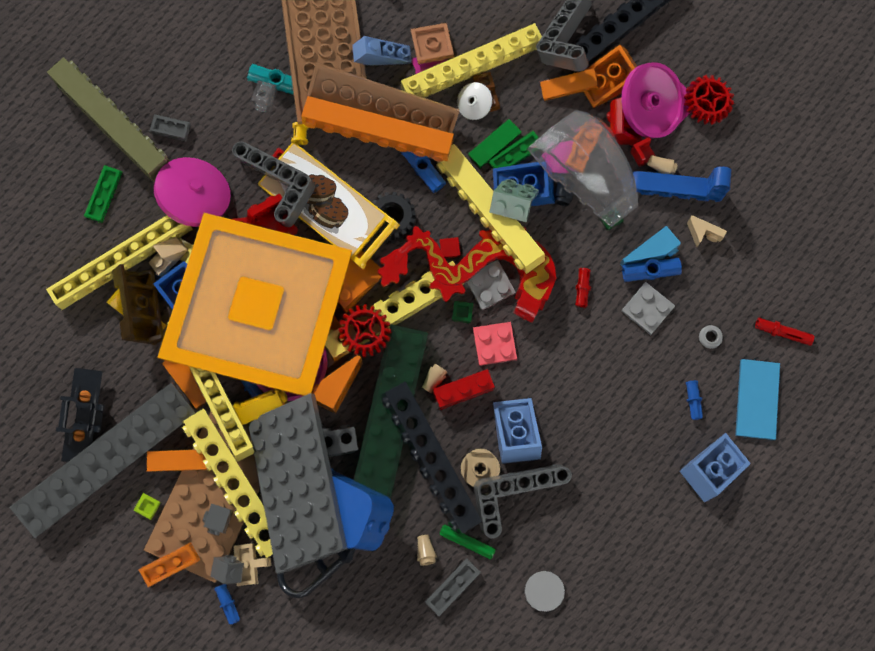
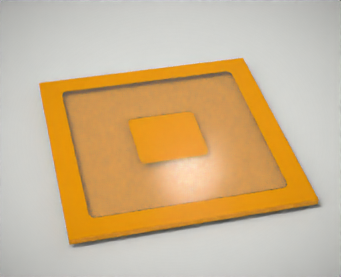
M204 213L157 358L301 396L312 393L352 250Z

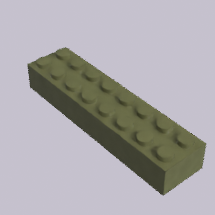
M63 57L47 71L48 75L57 87L155 183L160 169L170 162L167 158L168 156L160 148L158 149L148 136L145 137L142 130L135 123L132 124L129 117L122 110L119 111L116 104L110 98L107 99L103 95V91L97 85L94 86L90 78L85 73L82 74L73 61L68 62Z

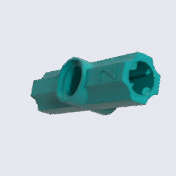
M255 64L250 66L247 80L270 87L274 91L280 90L294 95L291 76L283 74L279 69L270 70ZM274 78H279L280 82L274 83L272 82V80Z

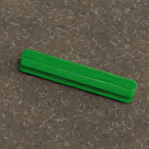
M447 525L442 526L439 533L440 536L488 559L493 558L495 548L464 533L453 532Z

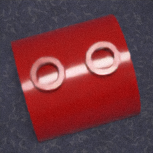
M622 97L613 100L610 103V112L607 113V119L610 122V129L607 130L608 139L618 145H634L642 141V136L630 127L624 116Z

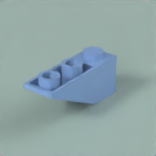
M367 36L362 37L352 45L355 63L365 65L412 63L410 46Z

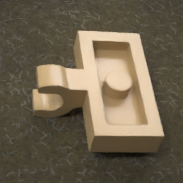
M254 543L234 546V556L237 557V560L244 563L241 583H237V586L258 584L257 568L272 566L271 558L256 559Z

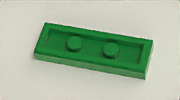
M508 119L469 152L468 156L481 169L490 159L521 134V131Z
M532 131L490 159L488 163L492 168L517 165L541 149L544 144L536 133Z
M104 165L85 211V218L103 223L123 173L121 170Z

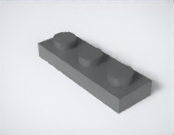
M466 558L425 603L440 616L481 572Z

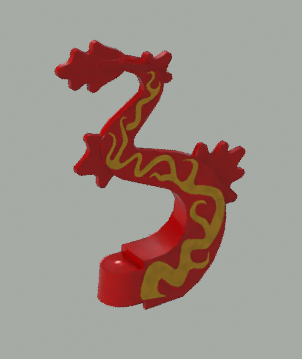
M415 226L413 228V235L406 237L407 242L402 247L381 258L380 262L384 267L378 269L377 273L382 277L381 285L383 287H386L391 282L399 283V275H407L408 273L407 254L416 248L424 249L427 253L430 272L434 278L429 287L432 290H439L443 301L447 302L454 293L464 294L465 288L462 284L471 279L488 263L496 259H504L511 262L516 268L517 266L514 263L515 259L511 255L508 256L503 250L502 243L500 241L497 242L493 238L491 230H481L479 236L483 240L476 244L457 265L451 266L447 263L438 244L430 237V231L422 232L419 227ZM534 240L545 253V261L527 274L523 269L519 270L517 268L520 284L515 295V299L518 301L513 314L533 323L538 310H543L556 281V270L551 255L536 240Z

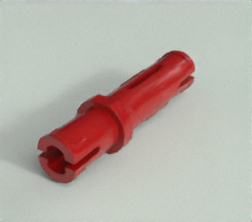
M758 317L755 324V329L771 333V336H781L809 346L814 341L813 334L781 325L778 321L772 322Z

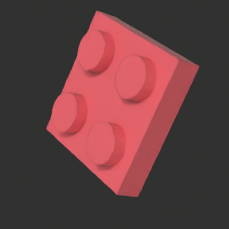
M511 322L473 327L479 366L517 360Z

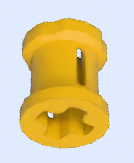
M294 122L292 125L294 134L291 143L307 145L306 135L309 127Z

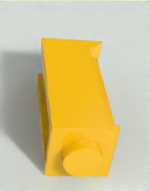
M272 389L242 403L236 401L232 406L241 425L258 419L260 415L287 404L288 398L285 391Z

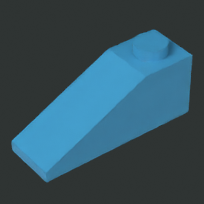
M665 226L622 259L620 264L622 266L647 262L651 259L660 260L666 256L671 258L679 251L677 248L681 242Z

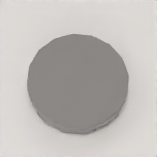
M541 571L533 574L528 579L524 593L531 607L538 611L547 612L554 610L561 604L565 589L563 582L557 575L552 572Z

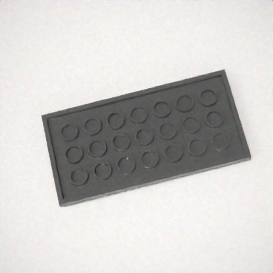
M310 393L260 415L258 419L248 423L276 573L278 574L347 549L315 394Z

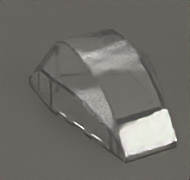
M578 110L573 111L527 148L555 182L559 181L565 186V190L569 193L573 192L580 198L579 201L582 204L590 206L593 212L609 226L613 227L638 207V193L629 162L613 131L593 114Z

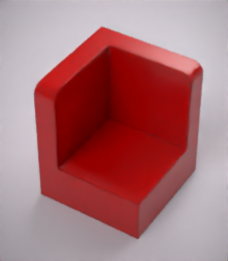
M650 137L634 144L630 151L639 167L647 164L652 155L655 156L649 145L651 142Z

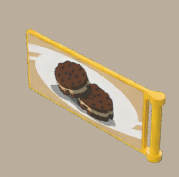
M292 142L278 160L306 173L315 183V190L299 218L332 245L352 250L350 259L360 268L364 269L367 266V261L394 229L397 230L400 224L295 142ZM273 166L271 171L275 170L276 166ZM292 173L288 174L286 179L290 178ZM266 175L258 182V185L271 196H276L280 193L283 197L289 188ZM308 181L303 182L301 187H304ZM298 197L294 198L292 200V203H295L298 200ZM386 221L388 223L387 227L359 259L357 257L358 253Z

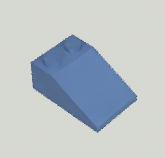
M532 399L493 402L502 464L541 459L542 444Z
M725 433L680 470V473L701 499L706 502L719 495L751 463Z

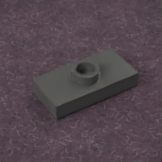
M154 114L149 132L186 142L191 123Z

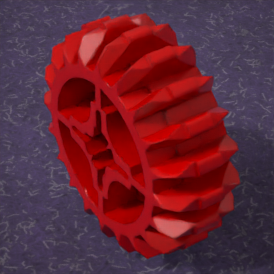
M704 75L702 79L700 77L696 78L695 81L689 84L690 87H687L686 94L684 95L686 100L684 106H688L687 112L693 113L691 118L695 116L698 118L697 123L703 120L704 125L708 122L711 125L715 124L716 121L720 123L732 111L731 106H733L734 101L731 99L734 97V94L729 93L731 87L726 88L727 81L720 82L721 77L715 80L714 75H711L710 78ZM703 88L702 95L696 98V91ZM722 101V108L719 111H715L716 104Z
M364 304L363 310H360L359 305H357L356 312L350 308V316L344 314L343 318L346 321L340 320L339 322L343 327L338 328V332L344 333L339 336V339L345 340L342 343L343 347L350 345L348 347L349 353L355 349V356L359 355V351H362V357H366V352L368 351L370 356H373L374 349L380 353L379 345L385 348L386 343L384 341L390 340V337L385 335L391 333V329L386 328L390 326V322L385 321L387 319L386 315L380 316L382 310L379 309L374 312L375 306H371L370 310H367V305ZM360 317H370L365 322L356 320ZM376 321L381 328L379 337L372 330ZM350 325L354 326V329L357 331L354 340L348 334ZM360 328H368L369 333L364 332L363 334H361ZM365 339L374 341L373 343L368 345L359 344Z

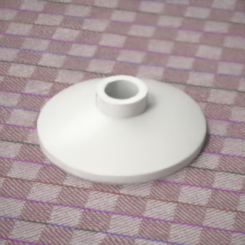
M475 82L464 86L457 99L460 113L465 118L471 120H478L486 116L492 106L490 90L485 85ZM474 97V102L471 104L470 99Z

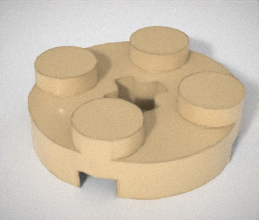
M485 449L471 451L464 457L461 463V475L464 481L473 488L475 482L479 479L498 476L500 473L499 461L490 451ZM479 463L486 467V471H483L482 474H478V471L475 470ZM488 484L483 485L481 489L489 487Z

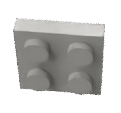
M498 260L486 265L467 281L481 310L516 293Z
M645 282L621 312L651 335L675 305Z

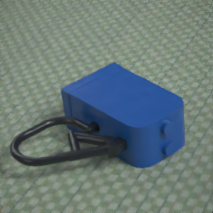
M331 468L347 549L336 553L339 558L328 568L323 559L314 561L321 574L302 591H294L289 588L285 582L284 573H277V580L282 591L293 598H304L326 581L345 563L349 564L353 560L352 557L356 549L373 551L380 547L385 534L389 530V523L394 511L391 499Z

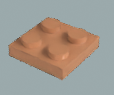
M447 23L411 29L418 64L454 58Z

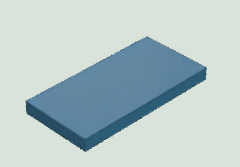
M740 360L735 436L776 440L780 363Z

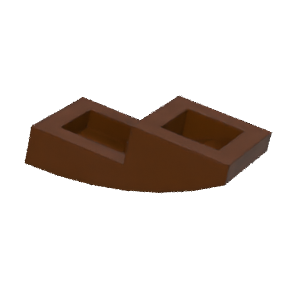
M491 72L474 75L473 82L485 85L491 92L492 106L489 112L500 110Z

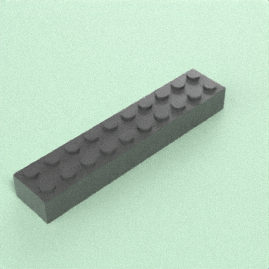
M171 382L9 508L31 535L36 538L182 425L183 421L194 415L196 411L175 384Z

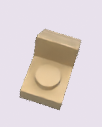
M691 216L687 222L696 247L699 246L704 235L712 242H721L727 232L695 216Z
M174 237L153 246L158 253L150 260L149 264L158 276L163 277L188 250L178 237Z

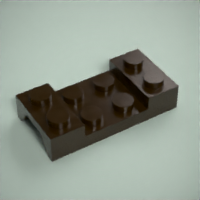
M119 264L112 270L114 288H119L124 318L120 322L122 340L156 345L163 340L164 334L157 289L153 284L155 283L154 270L150 269L136 273L126 271L124 264Z

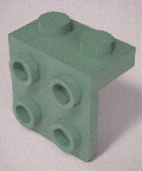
M510 179L502 181L493 191L489 213L527 222L531 203L538 195L539 190L529 184H516V181Z

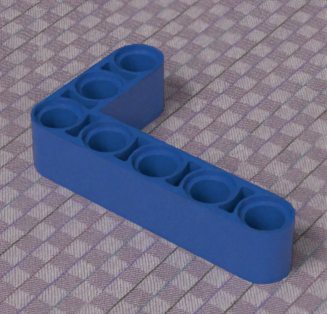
M716 167L708 178L636 171L631 173L630 192L633 194L634 192H640L642 195L653 196V194H659L662 197L678 196V198L682 199L696 198V200L701 201L715 200V202H720L730 190L731 168Z

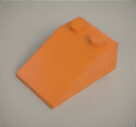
M618 45L586 69L594 68L598 88L583 91L594 108L622 94L626 78L637 67L628 51L621 45Z
M361 250L357 257L360 259L364 252ZM371 258L367 261V266L364 269L360 268L351 259L349 261L337 303L345 313L382 278L377 273L380 267Z
M355 356L321 380L319 385L316 384L314 386L312 394H315L317 405L336 414L363 364L360 356Z

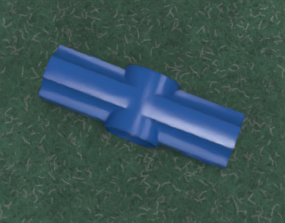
M401 152L432 193L442 189L446 182L432 166L427 156L419 157L412 152ZM426 164L427 167L425 169H419L418 165Z
M679 258L651 259L647 262L622 265L624 282L644 279L653 280L655 278L682 274V265ZM647 267H654L656 273H650Z

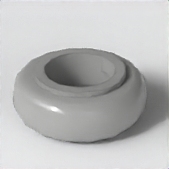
M705 326L699 333V341L706 348H716L722 343V332L716 326ZM707 332H713L716 335L714 342L706 339Z

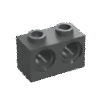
M342 425L339 426V430L331 431V428L322 429L324 439L331 438L333 440L332 446L326 448L328 458L359 452L355 427ZM346 434L352 436V441L349 444H343L341 441L342 437Z

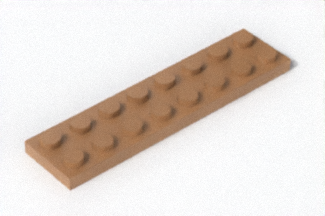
M320 63L315 65L307 96L448 133L453 132L460 112L459 109Z

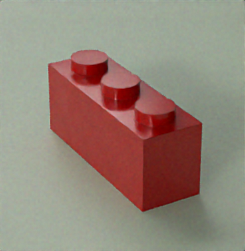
M488 369L434 388L433 394L439 410L491 392L495 386Z

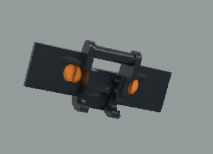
M74 368L71 396H60L62 404L56 431L65 432L61 458L63 462H69L91 445L94 432H101L102 430L101 423L105 405L99 404V394L103 371ZM70 401H74L77 408L75 423H73V428H66Z

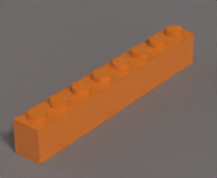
M307 96L301 115L302 123L306 127L320 128L327 133L336 132L346 138L355 137L362 142H374L381 147H393L400 152H412L416 156L431 157L439 162L448 161L454 134L310 96Z

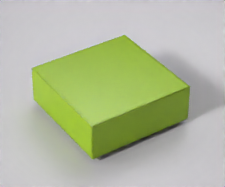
M143 493L133 511L152 520L161 502Z

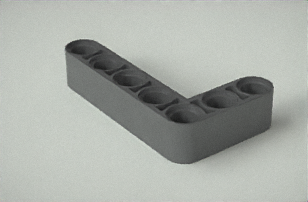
M591 0L565 1L537 43L536 49L543 64L573 71H583L588 67L589 63L583 47L568 44L567 42L591 7Z
M245 142L235 143L232 152L240 162L289 187L278 204L274 216L284 227L293 226L315 190L314 181L306 173ZM276 166L275 170L271 171V168ZM292 173L291 177L286 179L287 175ZM308 181L304 187H301L303 182ZM298 197V200L295 203H292V200ZM288 213V217L286 219H282L283 216Z
M555 464L476 481L474 493L478 515L482 520L479 523L481 531L489 538H497L502 532L497 497L566 484L572 478L569 468ZM563 469L564 475L558 479L557 473ZM545 473V480L539 482V475ZM522 477H526V484L520 486L519 480ZM507 481V487L504 490H501V482ZM488 484V491L482 494L481 487ZM487 504H491V511L484 513V507ZM494 523V530L487 532L488 525Z

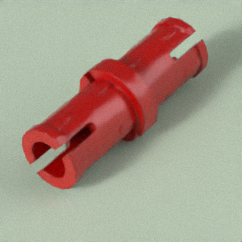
M579 268L578 283L575 287L577 290L576 307L578 305L583 308L587 307L588 293L591 289V286H589L591 270L588 268Z

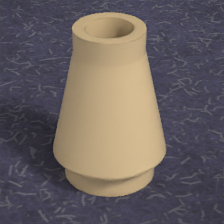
M652 155L648 161V166L661 174L674 175L677 169V163L671 159Z
M434 364L433 367L430 366L422 388L432 393L433 389L446 378L447 371L437 364Z
M429 535L418 536L417 561H420L421 566L436 563L435 558L437 556Z

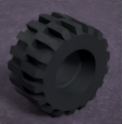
M386 192L384 197L380 194L377 196V201L375 199L372 201L375 206L383 212L394 209L403 214V220L399 223L400 226L397 230L394 229L384 242L388 243V240L392 244L396 243V240L402 242L404 237L410 235V232L413 233V228L416 224L414 205L411 204L409 198L405 199L403 194L398 196L397 192H393V195H389V192ZM383 223L375 233L376 237L387 227L386 224Z

